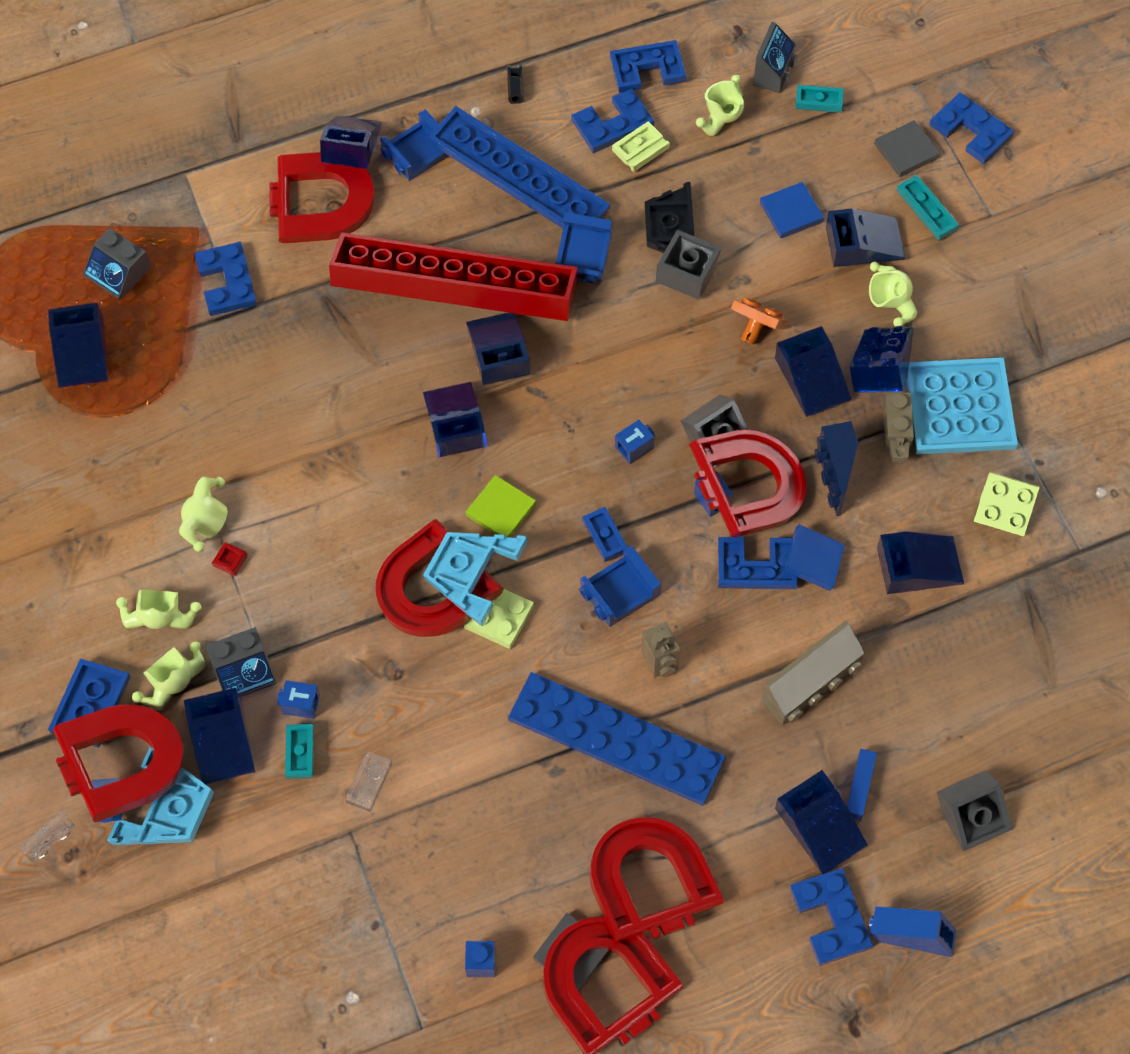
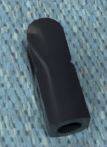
M519 64V67L507 65L508 101L511 104H520L524 100L522 64Z

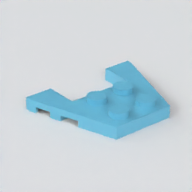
M447 532L424 572V578L475 622L483 626L493 608V604L491 601L471 593L493 553L518 561L528 543L527 537L517 535V538H508L497 534L494 537H486L475 533Z
M149 747L142 762L141 768L143 770L152 761L154 753L151 747ZM181 768V772L173 786L165 794L152 802L142 825L125 820L116 821L107 841L112 845L193 842L214 792L187 770Z

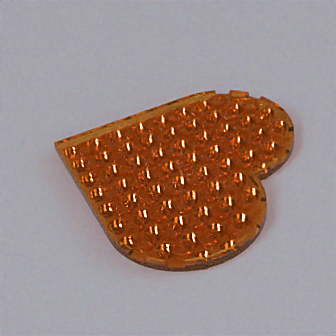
M47 225L28 229L12 236L0 245V339L13 348L36 352L38 374L47 392L59 404H63L75 413L89 417L110 418L133 413V409L144 404L148 406L163 394V390L170 381H174L182 364L196 262L195 252H197L199 239L198 228ZM109 228L146 251L152 267L121 300H118L83 275L93 244Z

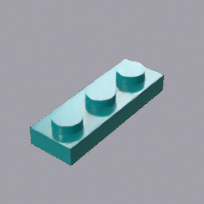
M918 175L897 186V192L938 241L958 230L959 224Z

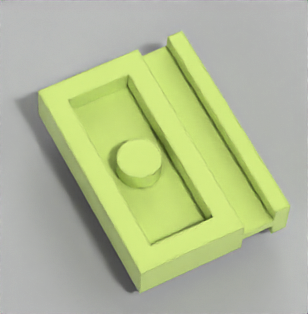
M649 121L612 145V151L626 165H629L633 172L670 148V142L668 140L665 141L663 135Z

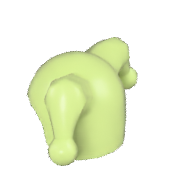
M733 75L731 81H721L707 89L705 101L710 117L707 123L703 117L698 118L696 125L699 128L701 127L708 136H715L725 123L733 122L741 116L744 110V100L739 84L741 81L739 75Z
M876 261L870 264L871 271H879L873 274L869 284V296L873 305L879 308H895L898 310L902 317L894 319L893 325L896 328H900L903 324L913 321L917 316V310L911 300L913 286L908 275L893 266L879 265Z
M202 477L198 480L193 495L182 506V524L179 528V534L193 545L196 552H202L205 545L202 541H198L195 532L204 537L211 538L221 530L226 521L227 507L212 497L210 488L213 486L218 488L224 486L225 481L222 477H217L216 479Z
M139 590L136 610L132 613L127 609V600L124 597H120L116 601L117 606L120 608L122 623L127 629L142 626L151 629H163L166 627L187 629L191 627L196 614L202 609L200 603L193 602L190 606L191 610L186 614H182L178 609V592Z
M195 641L190 644V649L193 652L192 660H186L174 647L143 673L154 687L153 697H145L142 692L136 691L132 695V700L158 712L164 710L173 694L183 691L190 683V680L204 670L206 663L200 652V643Z

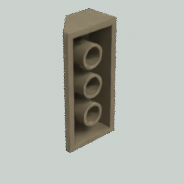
M845 620L765 683L761 703L782 726L788 721L791 723L796 721L802 715V710L805 707L816 705L823 698L822 694L828 689L831 691L835 690L843 682V677L848 673L850 675L855 674L862 667L864 651L850 624Z

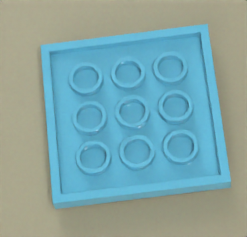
M1004 357L905 362L904 373L907 393H911L913 438L916 455L1015 450L1017 448L1018 442Z

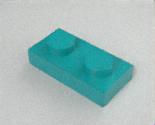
M797 85L795 109L841 113L844 88Z
M313 724L286 725V779L313 778Z

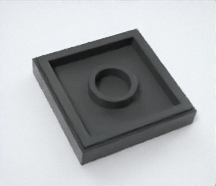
M915 120L876 138L874 142L875 146L899 177L938 159L940 156V152Z
M566 913L535 953L533 959L544 967L546 956L554 940L562 931L578 922V920ZM609 949L591 950L581 956L576 962L573 978L578 992L610 951Z

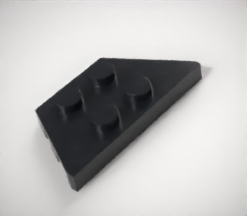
M691 182L684 183L683 187L676 191L668 190L659 197H653L645 201L647 247L664 253L677 230L694 236Z

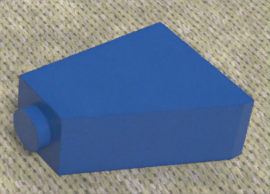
M875 906L874 915L870 918L869 928L871 934L879 942L943 956H953L956 929L941 912Z

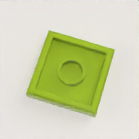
M494 475L465 511V515L493 534L504 535L510 538L535 507L536 500Z

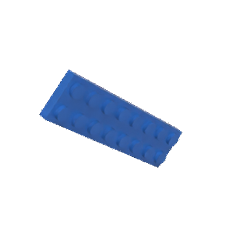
M457 106L451 110L428 137V143L561 228H564L563 218L565 212L602 219L610 209V203Z
M533 672L530 673L508 716V721L702 806H704L725 760V755Z

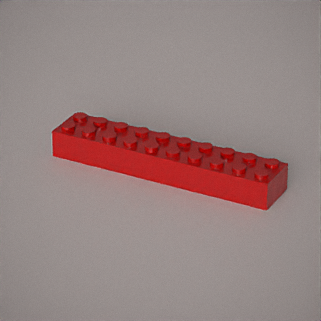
M342 232L329 263L330 284L334 287L568 321L577 288V267Z

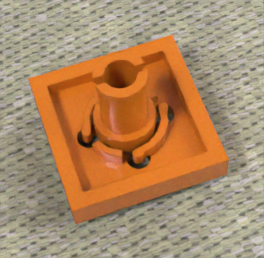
M750 298L734 300L731 309L750 319L741 336L743 341L755 345L763 325L773 329H785L788 320L782 318V312L773 308H765L764 310L760 308L762 305L760 302Z

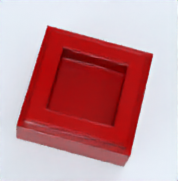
M224 542L213 559L212 565L236 576L248 554L246 551Z

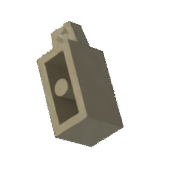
M886 392L882 405L884 451H890L892 462H907L914 437L911 393Z
M667 622L642 631V653L654 678L670 676L675 673L679 666L680 648Z

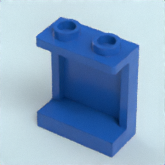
M426 109L418 113L419 123L390 141L385 136L380 138L382 146L380 151L386 160L390 159L398 174L404 175L409 181L449 156L428 143V137L439 126V123Z
M565 212L563 218L564 228L557 260L554 264L577 267V277L581 278L583 282L595 284L596 281L602 282L613 231L612 220Z
M632 545L623 550V557L589 579L585 575L580 578L581 588H579L582 597L587 602L589 600L595 606L594 612L601 621L605 620L609 627L661 595V583Z

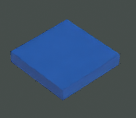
M803 182L760 198V204L780 238L820 224L824 220L822 213Z
M799 524L794 531L784 571L831 591L835 585L845 544Z

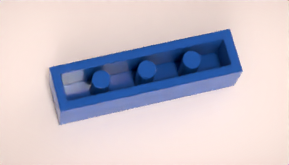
M860 748L845 817L862 820L876 760V752Z

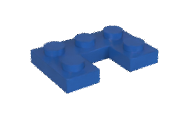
M677 40L610 51V60L619 93L631 88L633 90L641 89L638 71L658 67L663 85L686 82V73Z
M633 88L612 97V103L620 115L602 122L592 106L571 115L572 122L592 153L615 144L648 121L654 126L653 118Z
M961 92L933 116L929 123L931 127L947 138L961 124L974 132L977 136L966 146L965 151L982 164L994 155L1014 134L1013 129Z
M241 241L195 252L201 277L224 272L227 286L204 291L210 316L257 305Z
M718 537V588L796 589L797 576L784 571L793 538H770V561H745L744 537Z
M843 868L790 885L799 914L826 905L834 926L833 930L811 936L809 939L819 966L872 949V942Z

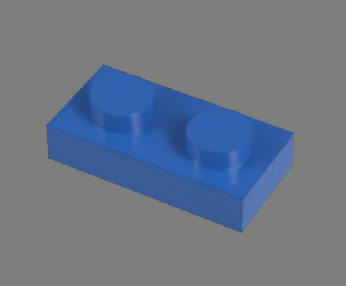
M606 507L582 516V521L604 562L623 555V550L628 547Z

